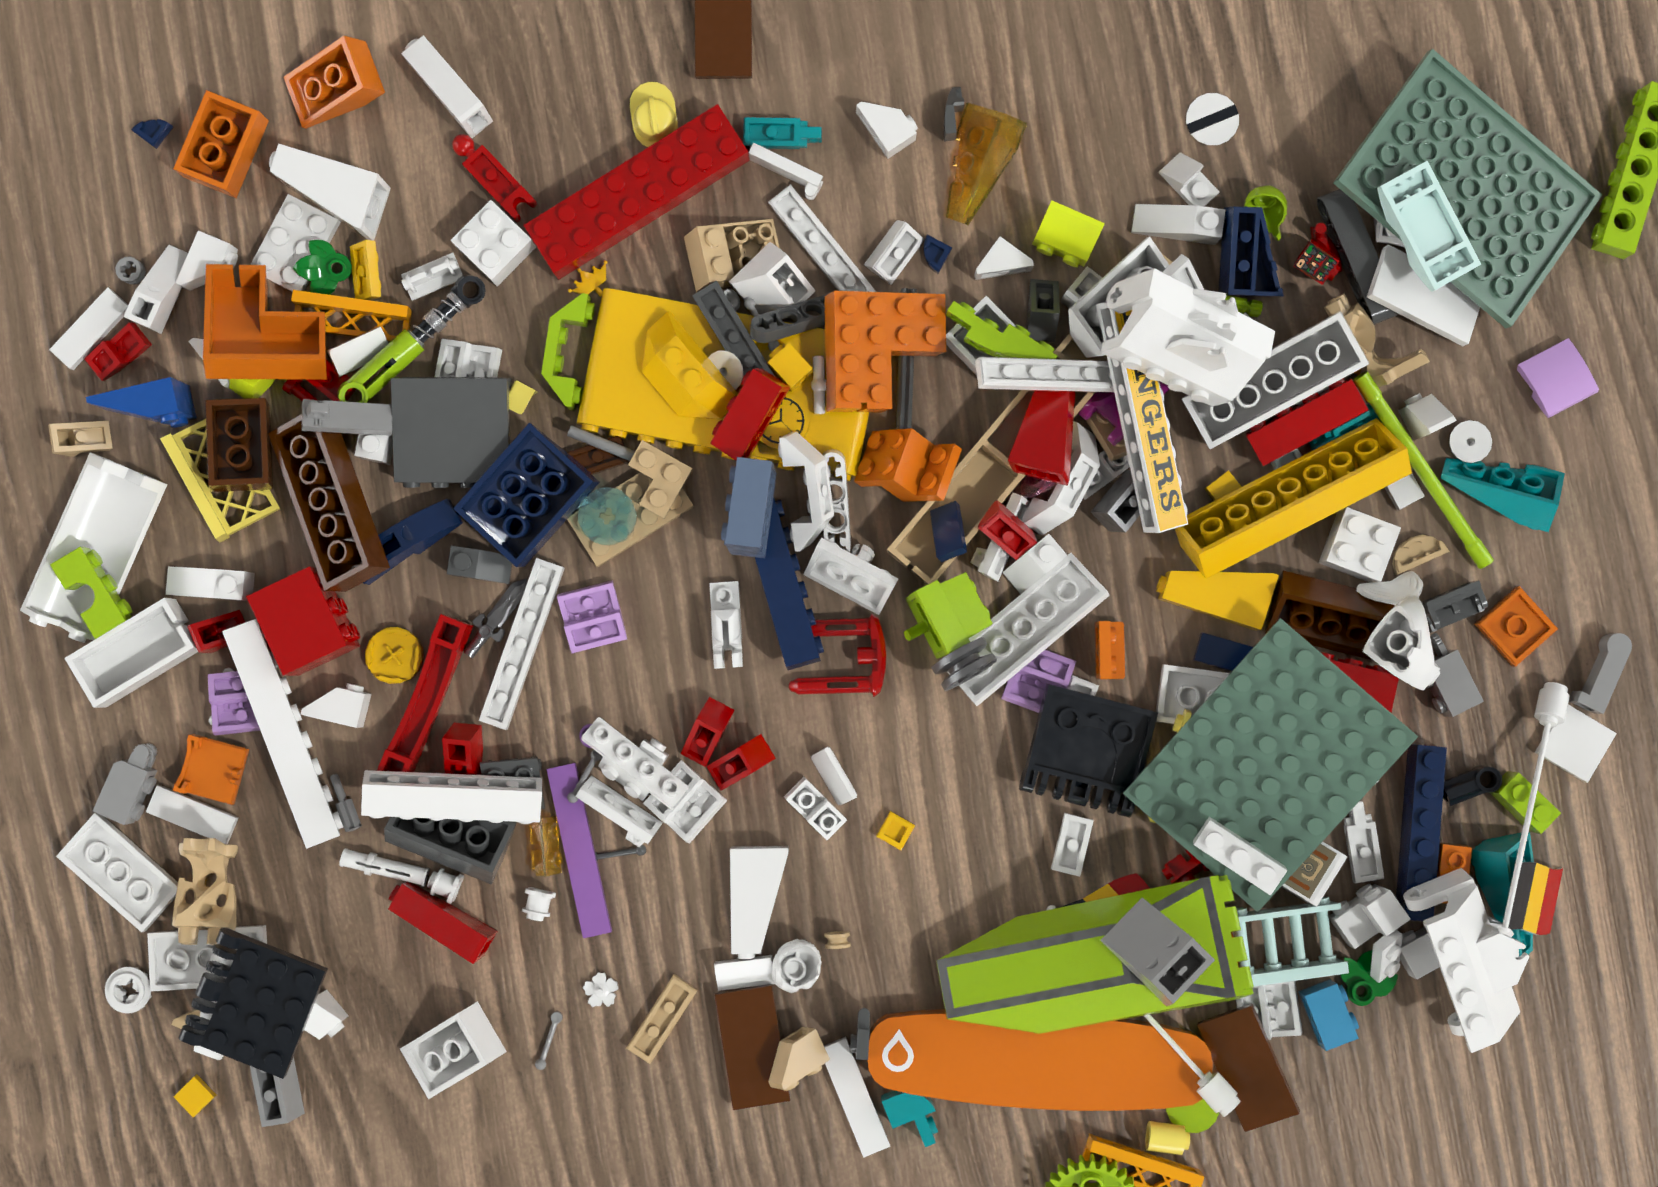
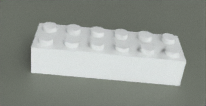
M1339 311L1273 347L1270 358L1265 359V362L1233 401L1212 407L1204 402L1193 401L1189 395L1184 396L1182 400L1209 449H1212L1367 366L1369 361L1342 312Z

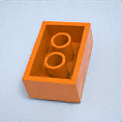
M206 90L173 169L186 179L237 199L269 120L258 110Z

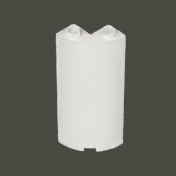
M90 452L20 611L30 616L29 621L42 627H46L47 623L60 626L70 632L69 638L85 643L86 639L95 640L80 615L94 603L95 595L92 588L86 584L77 590L64 589L50 564L78 547L94 549L103 561L101 567L106 575L110 574L117 583L118 588L116 591L119 595L167 484Z

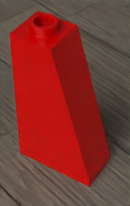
M1034 390L1008 458V463L1013 472L1068 486L1070 481L1075 391Z
M404 882L401 886L397 884L388 899L392 901L388 910L472 964H475L484 957L498 932L496 929L435 895H430L428 891L411 882Z

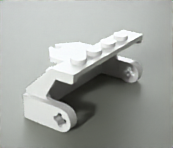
M1154 268L1121 280L1110 289L1107 296V307L1117 313H1124L1130 310L1132 312L1119 336L1102 343L1101 353L1123 363L1125 368L1138 370L1146 374V377L1150 380L1160 381L1168 385V388L1173 391L1189 395L1193 401L1204 402L1213 407L1233 401L1265 362V359L1270 358L1275 331L1238 312L1235 298L1231 297L1229 300H1225L1226 293L1193 289Z
M1459 868L1407 890L1403 897L1407 908L1411 911H1422L1448 901L1445 912L1428 918L1423 923L1427 929L1456 1011L1447 1020L1450 1030L1454 1035L1464 1036L1469 1051L1473 1053L1500 1042L1520 1013L1512 986L1518 984L1529 955L1524 952L1519 957V949H1525V944L1512 938L1514 935L1512 930L1507 935L1499 932L1498 928L1502 927L1503 923L1487 916L1478 887L1474 883L1473 878L1465 870Z

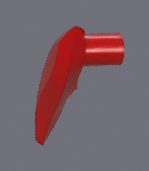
M1318 223L1315 227L1310 226L1312 239L1339 256L1334 243L1325 233L1327 230L1326 225ZM1341 261L1337 264L1341 267L1338 273L1342 271Z

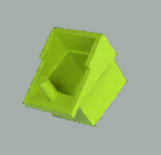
M966 572L943 583H939L936 580L905 598L918 623L904 631L905 638L911 641L924 634L936 659L944 657L970 643V637L993 624L990 619L989 610L982 604L976 592V586L969 579Z

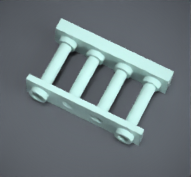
M1323 897L1317 907L1307 903L1262 909L1258 912L1256 910L1247 911V908H1236L1241 931H1236L1235 937L1243 936L1248 959L1247 961L1238 962L1239 968L1249 966L1254 986L1349 973L1348 961L1337 959L1336 955L1333 954L1328 911L1341 909V903L1330 901L1329 897ZM1316 913L1321 955L1318 956V961L1309 962V959L1305 956L1301 914ZM1289 916L1294 959L1291 960V964L1282 965L1281 962H1278L1273 918ZM1261 920L1266 955L1264 968L1254 969V966L1250 965L1245 922Z

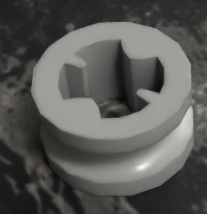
M133 257L120 259L115 268L118 278L131 285L140 283L146 274L144 265ZM131 264H133L132 266L137 270L136 273H131L129 277L125 273V269H129Z

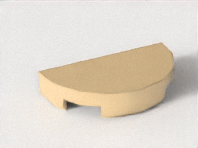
M1426 535L1410 537L1402 542L1394 553L1392 563L1394 574L1398 575L1450 551L1442 541H1438L1434 537Z

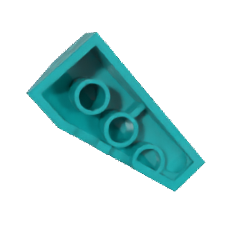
M1446 458L1440 478L1520 525L1527 526L1533 530L1549 532L1559 506L1565 473L1536 465H1526L1525 469L1510 468L1509 463L1500 462L1498 467L1486 466L1481 461L1468 463L1460 459Z

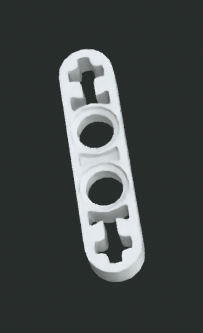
M831 449L824 452L823 456L827 459V462L829 457H834L836 462H840L836 466L835 473L836 477L841 475L842 479L829 478L830 485H838L843 491L841 497L832 499L834 513L842 514L845 521L838 527L828 523L823 529L824 539L835 543V534L840 533L841 546H846L843 549L850 552L851 534L846 460L840 451ZM828 465V472H829V477H830V475H831V469H830V466Z

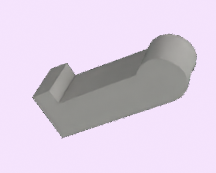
M1621 633L1606 634L1600 639L1598 645L1600 653L1582 691H1572L1569 697L1570 703L1594 714H1604L1632 649L1629 637Z

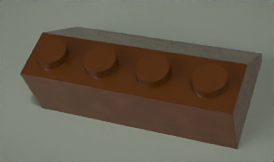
M1283 570L1273 593L1265 634L1281 618L1312 646L1373 660L1363 652L1364 646L1380 621L1395 605L1366 598L1356 591L1357 588Z

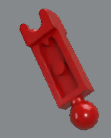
M457 135L452 142V148L457 155L467 157L462 165L515 222H520L521 217L516 211L517 205L524 202L531 208H535L537 205L535 199L483 145L475 150L474 141L469 135Z

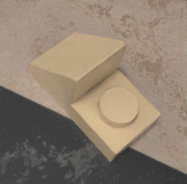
M109 421L48 425L53 454L75 457L83 452L110 451L113 449Z

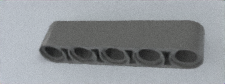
M1340 189L1318 197L1317 207L1327 227L1330 239L1337 249L1342 267L1357 302L1366 311L1374 325L1399 315L1391 309L1367 298L1379 258L1355 201Z

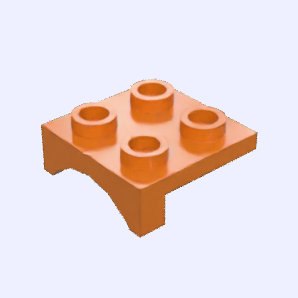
M196 734L188 735L185 761L181 773L174 784L173 791L183 794L190 793L234 805L250 749Z

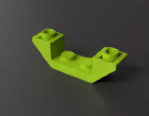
M585 293L580 294L550 317L541 372L563 404L575 411L576 404L581 402L582 387H579V382L576 379L560 377L557 374L558 372L562 373L564 366V356L560 354L562 344L566 345L568 339V328L565 327V324L587 327L588 320H593L595 303H591L592 299Z

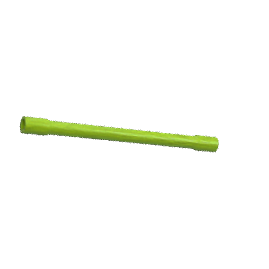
M1365 371L1355 377L1353 382L1366 402L1371 405L1384 426L1407 447L1410 465L1463 542L1466 551L1478 569L1490 565L1494 561L1493 557L1483 542L1475 535L1389 407L1369 372Z

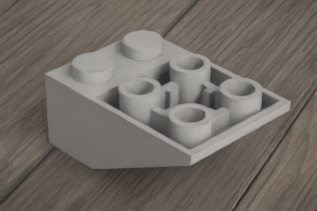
M1141 898L1100 940L1165 1006L1174 1004L1215 961L1189 934L1144 898Z

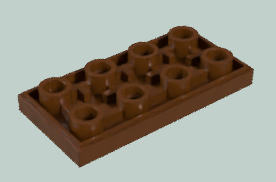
M695 0L696 79H752V0Z
M772 984L715 993L733 1110L790 1101L789 1090L784 1091L772 1088L769 1084L775 1056L781 1041Z
M1252 1003L1198 1022L1197 1026L1211 1052L1217 1071L1238 1093L1237 1097L1241 1102L1235 1108V1111L1245 1132L1300 1113V1109Z

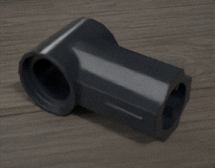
M1476 766L1471 771L1444 780L1443 799L1448 806H1453L1481 794L1495 792L1502 785V775L1493 767ZM1487 771L1491 776V781L1487 786L1483 787L1480 783V776L1483 772Z

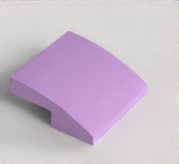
M1569 338L1518 364L1517 371L1533 391L1531 397L1547 418L1599 391L1589 368Z
M613 580L557 594L571 653L627 639Z
M1044 650L1006 682L1001 699L1039 713L1046 684L1067 689L1076 661Z
M238 671L208 674L213 734L216 736L260 731Z

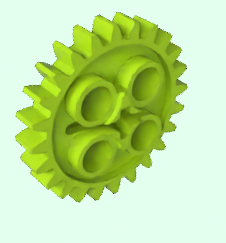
M1091 1154L1089 1161H1085L1083 1156L1079 1155L1078 1163H1074L1072 1159L1068 1158V1167L1066 1168L1058 1164V1174L1051 1172L1050 1182L1045 1183V1187H1136L1134 1186L1133 1176L1127 1177L1126 1168L1118 1170L1116 1160L1108 1165L1106 1164V1156H1103L1100 1162L1095 1161L1094 1154ZM1088 1180H1096L1097 1182H1095V1183H1088L1087 1181H1088Z

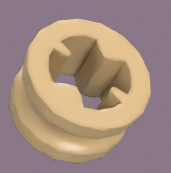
M850 931L824 933V937L828 939L825 948L842 949L851 947V943L847 941Z

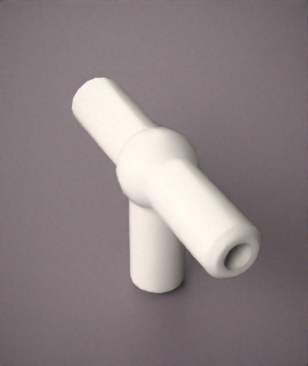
M823 356L813 357L811 388L814 395L815 414L825 413L826 379Z

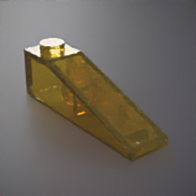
M966 103L957 128L956 140L960 142L958 155L953 158L956 174L955 180L950 184L946 218L966 225L970 224L1017 152L1027 125L1026 122L999 111Z

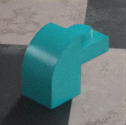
M895 1090L881 1095V1102L892 1129L914 1120L924 1146L928 1147L936 1143L934 1134L938 1133L933 1116H926L936 1111L930 1097L912 1095Z

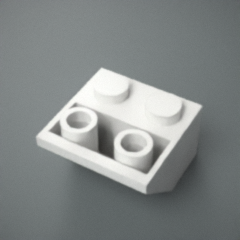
M771 242L729 281L744 301L748 298H752L755 301V308L759 315L806 301L815 292V289L790 257Z

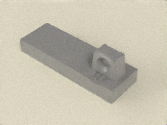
M303 399L302 431L391 436L392 405Z

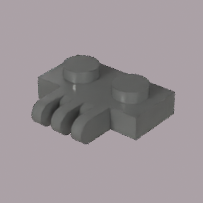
M866 1008L858 1011L856 1034H851L850 1053H855V1058L860 1060H868L870 1012Z

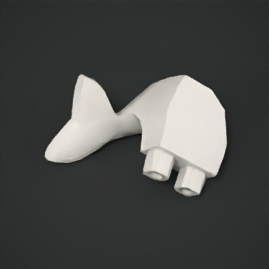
M1409 571L1391 581L1359 584L1356 591L1362 596L1374 601L1395 605L1374 629L1364 646L1363 652L1394 676L1424 691L1428 685H1432L1438 678L1441 668L1434 662L1425 609L1419 599L1423 589V581L1415 572Z

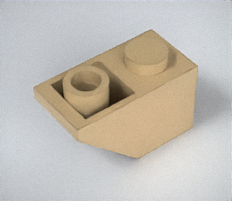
M801 1027L779 1042L769 1078L770 1087L784 1091L791 1090L799 1084L800 1079L806 1075L810 1076L818 1073L822 1069V1065L830 1060L816 1029Z

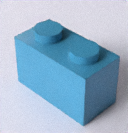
M1329 979L1298 991L1321 1048L1328 1051L1359 1039L1356 1033L1359 1025L1354 1014L1348 1012L1345 1004L1348 1001V997L1342 985L1338 986L1336 982Z

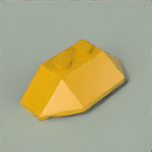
M667 311L647 330L642 373L676 414L686 417L723 418L728 413L726 408L729 401L735 395L737 396L738 393L670 311Z

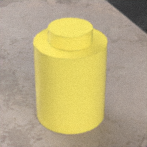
M1148 1121L1145 1134L1146 1151L1182 1155L1184 1150L1189 1149L1190 1132L1185 1131L1184 1125Z

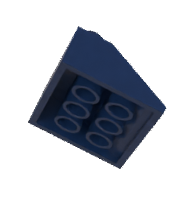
M528 423L453 509L515 567H525L600 481L538 428Z

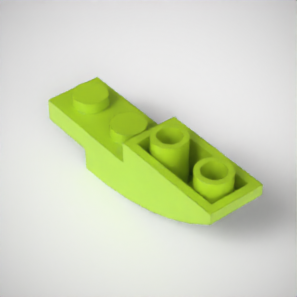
M953 301L947 310L946 316L968 330L964 342L990 356L1029 359H1056L1058 357L1053 353L1055 349L1041 340L1039 343L1029 337L1030 332L1018 324L1015 327L1008 324L1002 333L998 330L1000 328L999 325L988 318L982 320L974 314L976 311L965 302L958 304Z

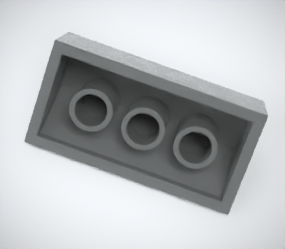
M390 817L384 828L385 842L492 885L505 857L516 822L503 821L492 823L488 820L463 822L459 819L434 821L429 818L406 820L399 817Z

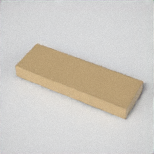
M673 974L626 1049L651 1064L698 989Z

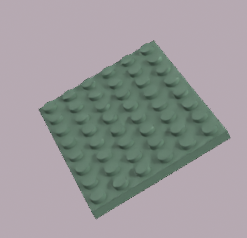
M1431 49L1422 58L1333 184L1401 240L1397 232L1386 221L1377 188L1428 161L1481 265L1456 278L1451 283L1504 328H1509L1513 326L1602 194L1440 54Z
M1279 618L1123 794L1216 876L1227 875L1228 880L1231 882L1232 890L1258 912L1418 736ZM1209 816L1286 867V874L1271 896L1193 845L1194 838Z

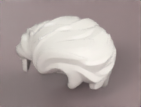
M795 939L783 944L772 962L774 983L789 993L797 992L799 989L811 988L821 972L819 950H817L814 944L802 939Z

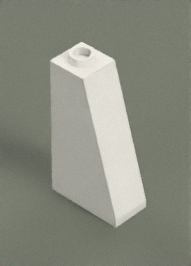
M424 35L419 39H413L406 45L405 51L402 52L406 61L471 138L475 137L493 122L481 101Z
M733 846L730 848L731 954H738L739 959H753L755 954L761 953L789 853V846Z

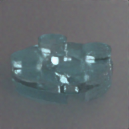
M603 487L586 496L581 502L578 511V521L584 534L590 540L600 545L610 546L627 540L636 526L637 512L633 501L625 493L616 488ZM610 508L612 509V514L616 515L615 520H611L608 525H605L604 519L600 518V514L605 513Z

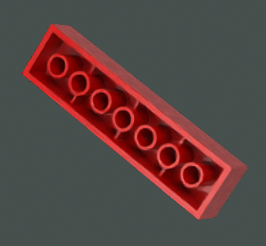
M717 104L523 226L554 275L560 280L750 161L749 153Z

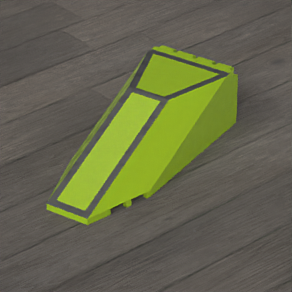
M1217 875L1017 916L936 960L946 1018L948 1020L1041 1034L1231 1001L1254 994V985L1249 966L1239 968L1237 963L1248 960L1243 936L1233 938L1231 936V932L1241 931L1236 906L1225 908L1224 904L1235 901L1231 882L1228 880L1227 875ZM1141 898H1144L1189 934L1215 959L1175 1003L1169 1006H1165L1100 941Z

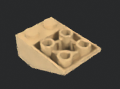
M773 219L697 226L684 236L696 292H699L716 280L722 289L732 287L729 281L769 242L780 249Z

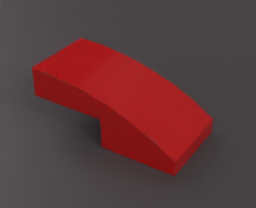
M129 322L110 341H102L85 358V361L100 380L105 381L133 362L152 344L136 323Z

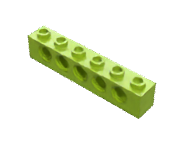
M1654 81L1638 89L1632 101V105L1635 106L1633 115L1628 118L1625 124L1624 132L1627 134L1616 153V159L1619 160L1616 169L1611 172L1608 179V186H1610L1608 196L1604 197L1599 208V212L1602 213L1600 222L1595 225L1591 234V239L1594 240L1591 247L1592 250L1620 259H1625L1635 254L1658 180V83ZM1648 111L1654 114L1655 121L1648 117ZM1639 138L1646 141L1647 148L1641 146ZM1631 164L1638 168L1639 175L1632 172ZM1623 191L1630 195V202L1623 198ZM1615 218L1621 221L1622 229L1616 227L1614 223Z

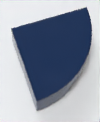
M157 119L139 122L131 130L157 149L173 129V126L164 120Z
M927 234L924 242V257L928 266L935 273L939 274L952 247Z

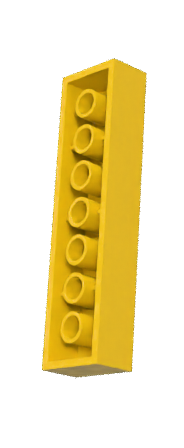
M1375 418L1188 514V525L1175 528L1180 547L1207 579L1412 474L1407 447Z

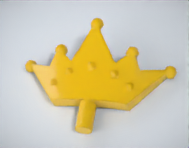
M604 260V265L601 269L592 266L593 273L585 272L578 268L577 271L580 273L582 282L575 280L574 284H576L577 288L573 290L568 289V292L589 295L595 290L601 297L602 290L599 286L606 281V264L608 262Z

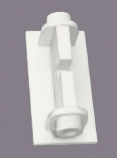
M450 253L401 274V281L413 301L455 283L463 274L454 253Z

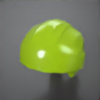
M1270 185L1254 188L1244 201V207H1261L1268 233H1272L1274 239L1279 241L1281 239L1280 225L1284 222L1287 215L1286 197L1280 189Z

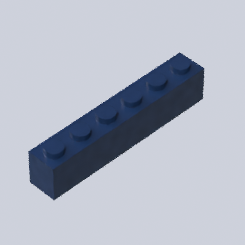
M773 498L765 558L755 557L785 666L787 670H792L820 662L819 654L823 653L824 649L820 635L814 637L811 626L816 625L812 608L806 609L803 599L808 597L804 581L798 582L795 571L801 569L796 553L790 555L788 544L793 542L790 538L788 526L783 528L780 517L785 516L781 500L775 501Z
M1411 744L1407 749L1396 899L1413 921H1424L1434 916L1435 906L1422 911L1409 910L1403 895L1407 890L1437 878L1447 747Z

